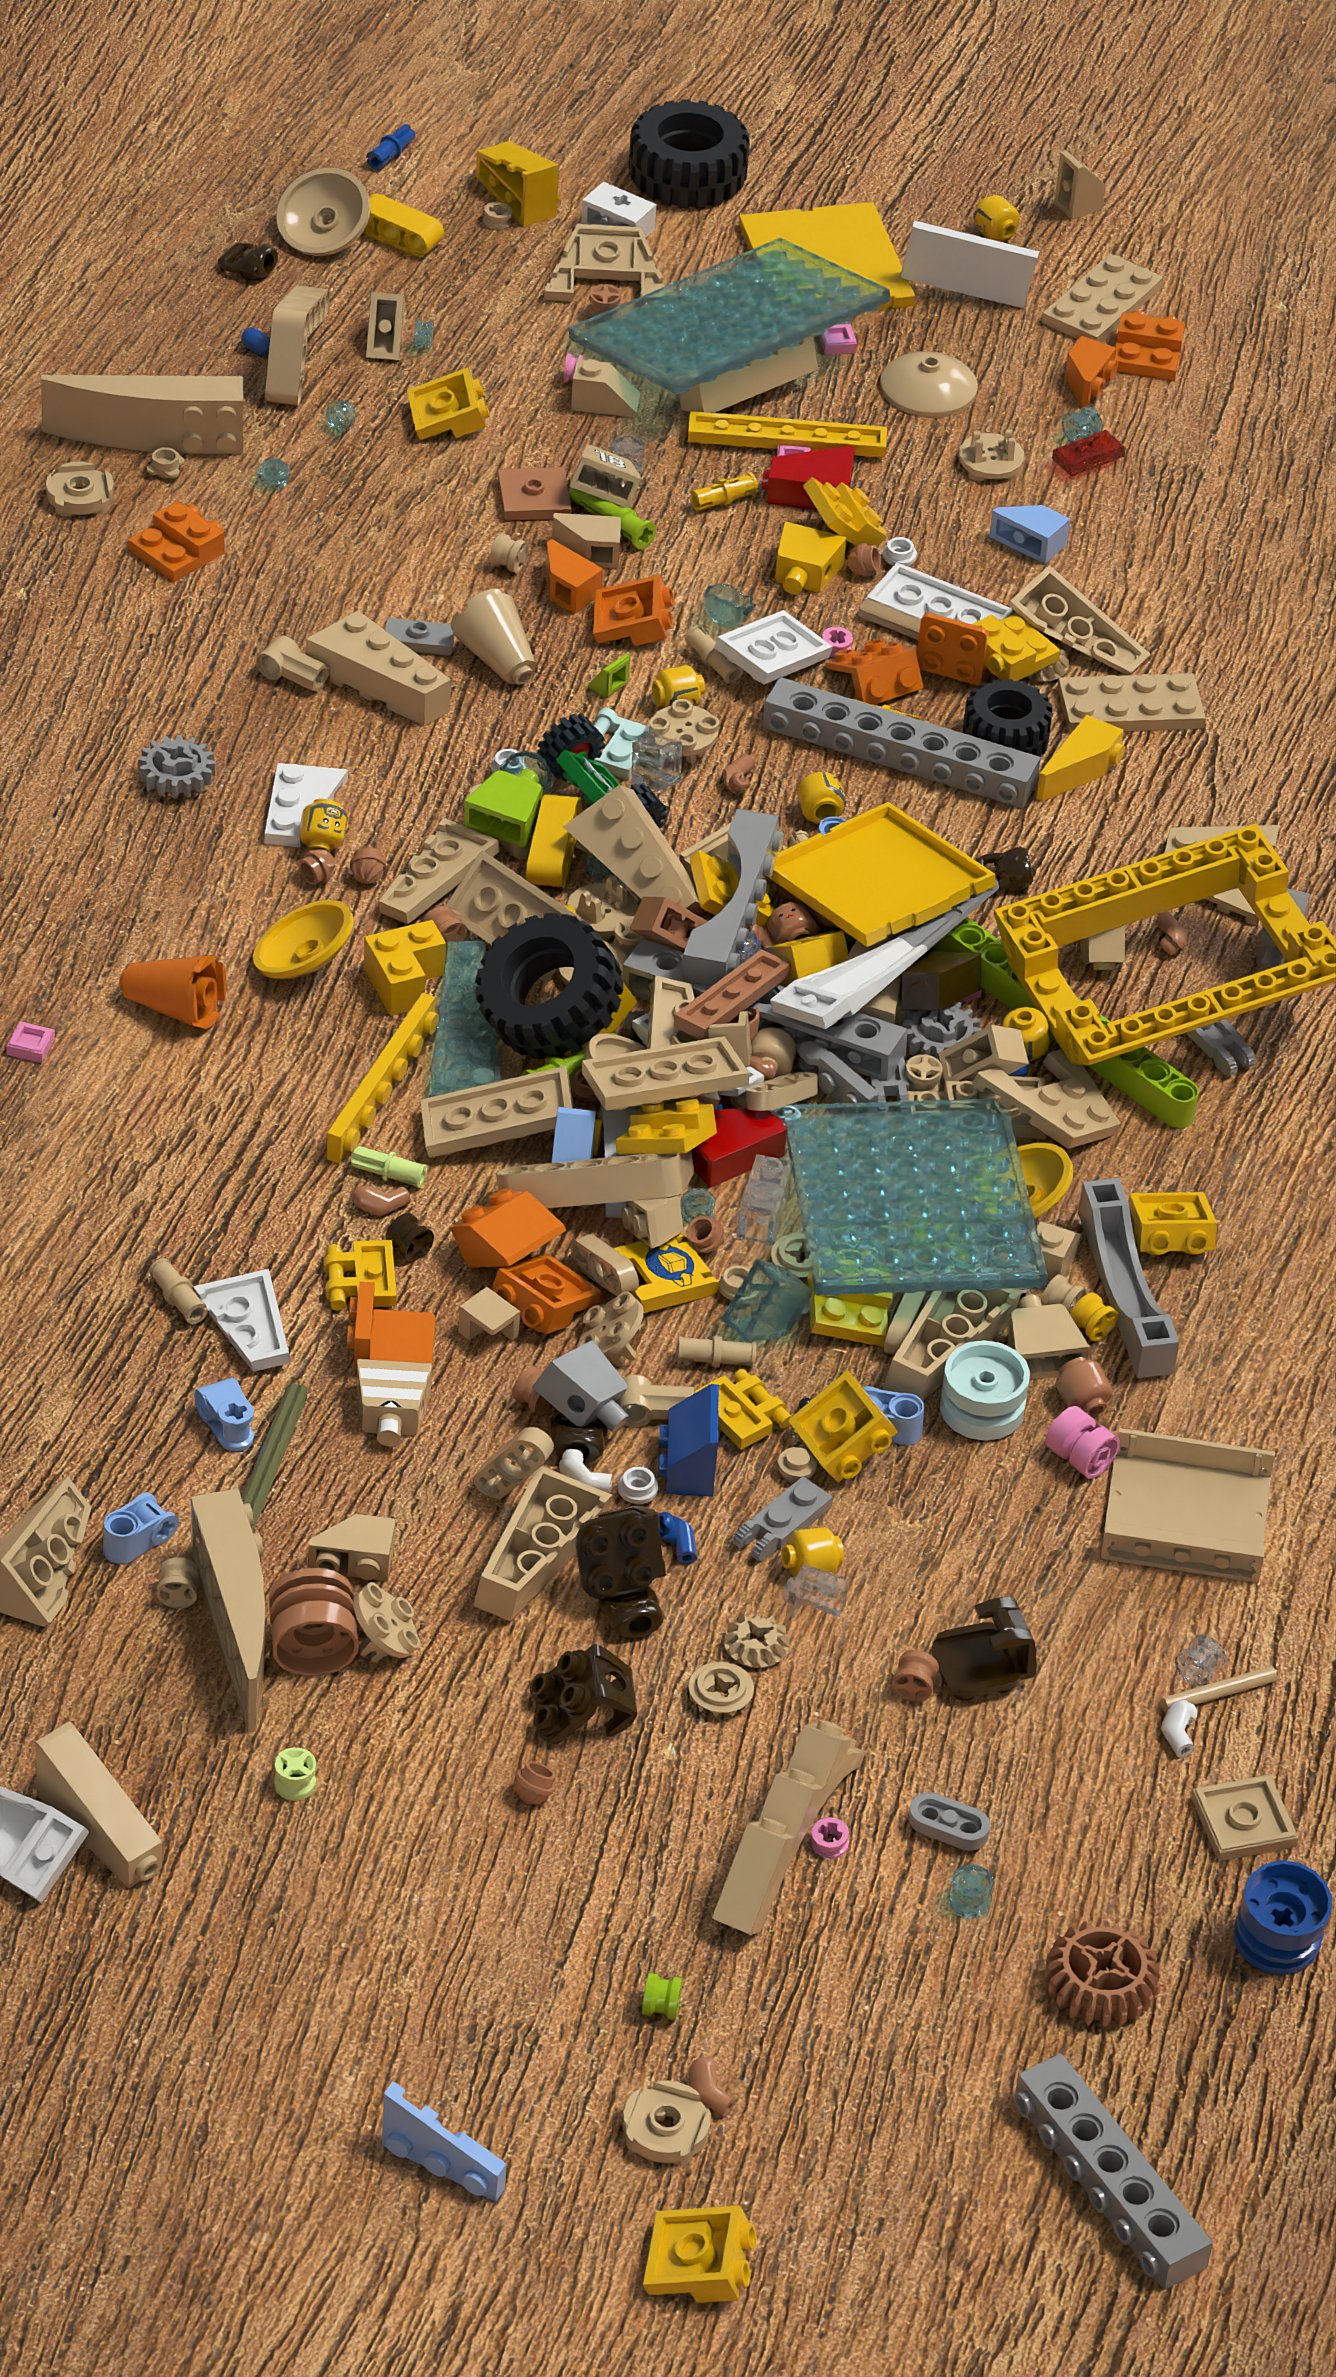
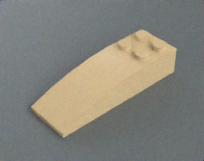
M41 375L42 432L101 446L154 452L159 448L167 447L176 450L178 454H243V376Z
M236 1488L191 1497V1553L194 1563L200 1569V1582L247 1731L250 1733L255 1732L257 1729L263 1694L265 1598L264 1580L259 1558L263 1557V1544L260 1534H253L251 1529L254 1526L251 1506L249 1503L243 1504L239 1489Z

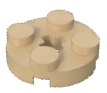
M66 463L58 467V473L52 477L51 473L47 476L46 496L50 504L55 507V512L63 517L73 514H104L109 510V503L114 496L113 477L107 470H105V474L96 470V464Z
M676 2081L654 2082L653 2088L646 2089L641 2092V2088L638 2089L626 2102L623 2115V2131L626 2136V2146L631 2152L640 2154L649 2160L673 2163L678 2166L687 2165L692 2161L693 2156L701 2151L709 2138L711 2125L709 2108L706 2109V2106L701 2102V2095L686 2084ZM666 2116H670L673 2118L675 2126L663 2127L656 2120L663 2121Z

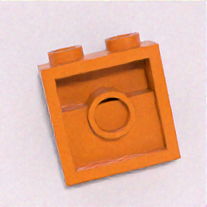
M1141 311L1122 312L1115 346V361L1118 362L1117 372L1175 381L1186 322L1178 321L1173 316L1156 318L1146 316Z
M178 500L153 514V525L129 538L128 550L175 582L224 554L225 533L218 521H207L201 516L199 509L195 505L189 504L186 506Z
M659 574L595 590L593 635L597 644L617 641L628 636L631 637L634 646L667 639V630L674 628L673 616L669 607L675 606L671 587H665Z
M546 1252L516 1262L510 1266L499 1268L491 1289L520 1311V1316L527 1327L534 1328L545 1334L570 1326L574 1313L598 1305L602 1295L601 1290Z

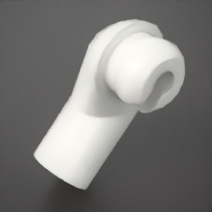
M568 1449L563 1453L562 1460L559 1462L560 1472L563 1475L610 1494L612 1474L590 1472L583 1464V1454L577 1449Z
M1178 1700L1172 1703L1161 1725L1162 1733L1179 1758L1190 1755L1195 1747L1185 1728L1187 1725L1192 1724L1190 1718H1197V1709L1186 1700Z

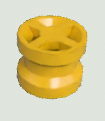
M1094 1292L1083 1296L1070 1313L1077 1327H1083L1086 1336L1092 1341H1100L1113 1330L1119 1317L1118 1312L1111 1306H1104L1102 1298Z

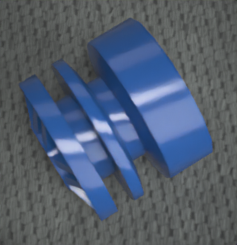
M1276 1861L1266 1863L1255 1870L1245 1884L1241 1905L1234 1923L1233 1939L1238 1952L1250 1965L1272 1974L1286 1975L1296 1973L1312 1964L1320 1951L1324 1931L1327 1928L1332 1912V1895L1327 1883L1316 1871L1297 1862Z

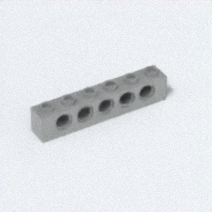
M1062 2053L1019 2073L1014 2095V2103L1018 2112L1024 2118L1030 2119L1039 2131L1044 2145L1056 2152L1063 2161L1064 2168L1069 2177L1074 2181L1078 2180L1088 2193L1090 2202L1095 2210L1099 2213L1103 2212L1114 2226L1118 2239L1124 2245H1129L1137 2255L1144 2272L1149 2277H1154L1163 2290H1166L1207 2269L1213 2242Z

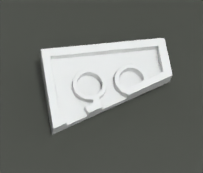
M278 763L266 823L264 844L301 847L303 842L300 840L298 833L303 809L305 806L312 804L315 799L334 800V794L337 789L343 787L348 780V769Z
M269 1269L193 1286L195 1294L206 1304L208 1314L253 1372L291 1363Z

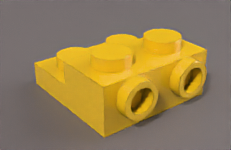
M468 367L407 390L415 430L420 440L439 435L449 429L452 430L455 438L471 434L485 428V418L490 417L486 401L482 398L486 396L479 377L473 379Z
M813 477L803 485L827 526L837 534L847 537V541L857 547L861 543H867L869 546H878L887 538L885 529L880 526L883 523L882 519L873 509L867 506L870 500L859 488L856 487L852 490L842 482L834 488L830 483L826 482L823 485Z
M1017 613L1001 620L990 615L972 624L983 627L988 631L985 667L1002 681L1013 679L1016 682L1059 661L1061 650Z
M698 850L690 858L700 907L716 916L732 899L739 886V879L730 861L725 864L720 858L716 856L711 857ZM768 882L763 901H757L756 903L758 905V912L755 923L761 927L767 926L768 918L775 910L769 904L768 893L770 885Z
M697 1099L681 1100L676 1102V1105H671L664 1101L659 1104H642V1108L629 1115L631 1127L628 1128L627 1133L615 1139L617 1154L687 1153L717 1133L713 1104H704Z
M1204 1192L1129 1193V1208L1135 1222L1134 1238L1140 1252L1162 1255L1168 1251H1183L1187 1254L1196 1255L1205 1251L1215 1250L1217 1221Z
M828 1254L823 1257L817 1256L807 1276L811 1333L884 1347L888 1333L887 1308L892 1300L890 1271L879 1269V1266L871 1261L854 1264L844 1262L836 1254Z
M848 1370L788 1420L822 1467L837 1482H840L843 1478L850 1479L855 1477L862 1468V1462L873 1453H881L887 1450L892 1443V1437L898 1432L880 1407L871 1399Z
M740 2205L656 2211L643 2282L648 2295L691 2293L696 2303L739 2300L741 2287H748L750 2284L751 2273L749 2263L746 2260L747 2250H754L756 2247L757 2234L754 2224L749 2223Z

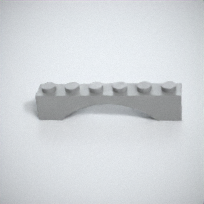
M736 809L728 831V860L736 871L739 886L730 902L720 913L692 930L683 953V981L713 986L739 966V951L745 950L748 943V925L754 926L758 912V905L756 903L757 901H763L767 885L765 878L766 876L771 877L774 871V853H780L782 849L784 832L778 831L779 816Z
M1119 1178L1083 1182L1078 1216L1110 1305L1119 1314L1117 1324L1137 1378L1174 1374L1180 1342L1170 1315L1157 1305L1146 1283L1135 1245L1129 1203Z

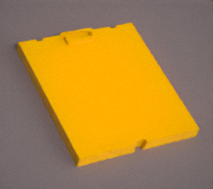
M874 202L812 208V211L804 212L801 209L739 215V228L778 320L800 318V316L815 317L828 315V317L864 314L866 311L888 309V307L902 308L914 306L915 294L909 281L900 278L903 267Z
M886 802L830 828V832L825 835L819 833L782 850L780 853L774 854V871L772 876L769 877L866 947L885 939L890 933L896 934L913 925L918 926L952 910L953 906L970 899L971 895H978L996 886L995 873L890 802Z

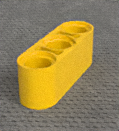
M375 193L369 197L370 216L362 232L363 234L417 257L424 256L444 239V228L434 217L381 194Z
M544 794L527 861L526 879L531 884L565 887L577 839L563 826L582 813L581 797Z

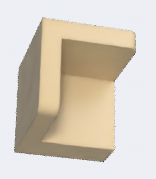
M748 1011L740 1012L738 1023L710 1025L708 1029L709 1039L725 1036L744 1066H750L752 1047Z
M484 1288L460 1305L458 1333L469 1341L484 1330L491 1335L501 1332L510 1340H514L519 1336L520 1311L490 1288Z

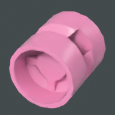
M1072 1406L1064 1410L1050 1426L1045 1439L1046 1446L1062 1459H1069L1070 1465L1089 1479L1097 1477L1110 1466L1120 1447V1440L1116 1435L1103 1425L1099 1424L1096 1426L1095 1419L1078 1406Z

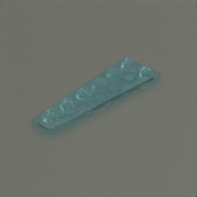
M485 940L448 941L429 1098L501 1081L496 1032L482 1015L479 1009L480 1004L476 1001L475 989L478 986L475 982L478 968L483 969L481 960L486 952Z

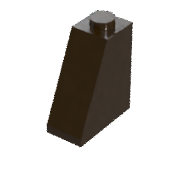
M925 952L902 973V1009L940 1010L981 990V953Z

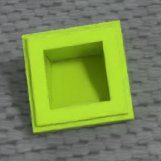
M624 654L604 668L588 684V688L606 698L627 684L629 680L630 655Z

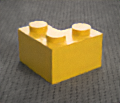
M433 920L364 936L363 969L390 1016L410 1011L420 995L425 993L426 980L445 975L446 942Z
M829 931L764 948V951L791 963L790 976L778 984L787 987L794 980L841 964L848 956L843 931Z

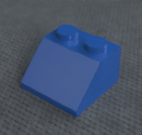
M710 1384L669 1408L668 1425L660 1424L659 1448H666V1454H659L658 1478H666V1494L713 1496L718 1450L719 1384Z

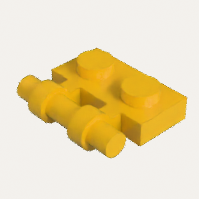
M392 1240L353 1241V1252H342L341 1247L337 1244L327 1247V1255L323 1260L324 1271L328 1275L329 1280L325 1285L326 1297L330 1300L333 1310L339 1311L344 1309L348 1296L358 1297L359 1282H375L374 1307L396 1306L397 1294ZM346 1271H355V1277H344V1273Z
M740 1369L735 1373L733 1380L736 1384H733L724 1375L694 1391L695 1394L710 1384H719L718 1427L741 1450L772 1434L773 1422L776 1421L783 1429L791 1425L788 1420L792 1416L786 1411L787 1405L779 1397H772L765 1390V1383L756 1375L751 1376L745 1369Z

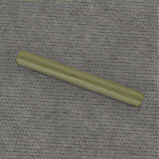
M291 1383L287 1386L243 1493V1504L249 1503L253 1513L254 1526L251 1527L252 1532L306 1402L307 1388L304 1385Z

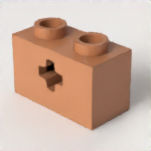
M643 896L629 930L649 941L684 952L692 930L708 921L666 897Z

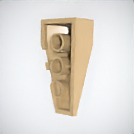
M1050 565L1008 603L1014 611L1034 628L1126 675H1131L1151 655Z
M68 1476L62 1478L0 1540V1613L43 1627L51 1623L67 1601L69 1593L65 1589L67 1578L75 1571L76 1562L73 1561L76 1545L83 1541L91 1511L90 1504Z

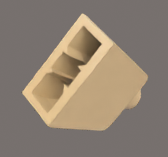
M1028 1295L1019 1301L1018 1309L1010 1312L1007 1333L1008 1347L1015 1349L1026 1360L1030 1370L1029 1380L1059 1376V1370L1065 1363L1080 1357L1087 1359L1088 1344L1064 1305L1052 1304L1042 1306L1038 1296Z

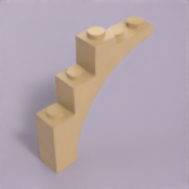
M819 1720L818 1725H804L787 1772L775 1775L759 1820L747 1823L712 1919L750 1935L761 1932L786 1871L814 1818L837 1785L851 1771L859 1768L866 1751L855 1747L856 1740L841 1734L842 1727L825 1720Z

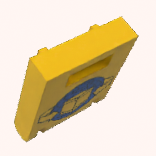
M682 1232L659 1247L650 1248L640 1241L613 1248L628 1258L647 1282L646 1285L639 1286L638 1290L631 1292L643 1306V1313L712 1296L719 1290L720 1283L715 1277H712V1272L690 1242H686L687 1238Z

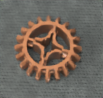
M1101 1919L1096 1924V1927H1091L1085 1921L1079 1927V1931L1069 1927L1064 1937H1057L1053 1948H1051L1047 1955L1046 1965L1048 1966H1046L1045 1979L1046 1983L1049 1984V1997L1057 1998L1058 2009L1070 2008L1071 2020L1080 2015L1085 2017L1087 2026L1093 2020L1101 2021L1104 2029L1111 2020H1114L1121 2027L1126 2022L1127 2017L1137 2021L1141 2011H1148L1155 1995L1158 1994L1160 1985L1158 1981L1161 1970L1159 1968L1160 1964L1156 1963V1951L1148 1949L1147 1938L1135 1939L1134 1928L1127 1932L1121 1931L1118 1922L1112 1928L1105 1927Z

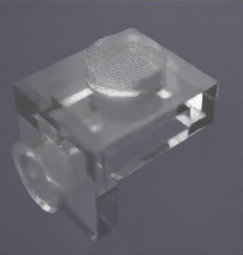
M803 1564L797 1577L791 1576L784 1588L783 1599L787 1600L786 1616L794 1619L801 1605L805 1604L840 1617L846 1606L849 1580L834 1573Z

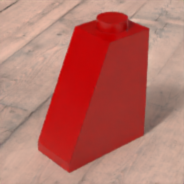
M844 446L772 457L770 470L764 469L761 489L767 490L766 504L817 510L803 485L813 477L823 485L828 482L836 488L842 482L850 488L855 447Z
M747 1108L714 1110L717 1133L691 1149L694 1171L711 1188L783 1157L788 1132L784 1122L780 1118H776L770 1110L759 1111Z

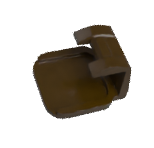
M642 1506L618 1508L598 1514V1518L590 1519L580 1525L575 1543L582 1588L590 1597L605 1599L647 1588L654 1579L666 1576L657 1511Z
M992 1598L975 1605L974 1609L979 1619L992 1618L994 1623L983 1622L945 1630L937 1634L932 1644V1656L938 1662L939 1672L946 1687L955 1698L967 1701L976 1696L996 1692L1006 1693L1017 1687L1021 1680L1030 1679L1036 1675L1035 1641L1015 1598Z
M593 1644L585 1651L576 1650L563 1653L555 1668L545 1674H537L530 1685V1694L534 1697L536 1704L533 1724L537 1728L540 1738L553 1744L562 1742L590 1720L601 1703L613 1709V1717L605 1723L606 1735L609 1737L629 1728L638 1715L632 1669L599 1644ZM613 1675L616 1679L610 1682L606 1680L605 1676Z

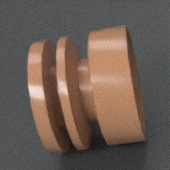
M303 1568L287 1573L274 1583L269 1591L270 1623L272 1625L273 1657L280 1667L290 1673L306 1677L324 1676L340 1671L352 1662L358 1653V1635L353 1603L354 1591L346 1577L336 1571L324 1568Z

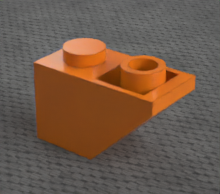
M1080 336L1068 352L1065 380L1080 405L1087 408L1095 397L1099 398L1101 396L1105 383L1108 380H1113L1118 369V362L1115 361L1116 347L1084 336Z
M550 539L547 541L546 577L549 599L576 614L595 600V590L602 588L603 568L555 540Z

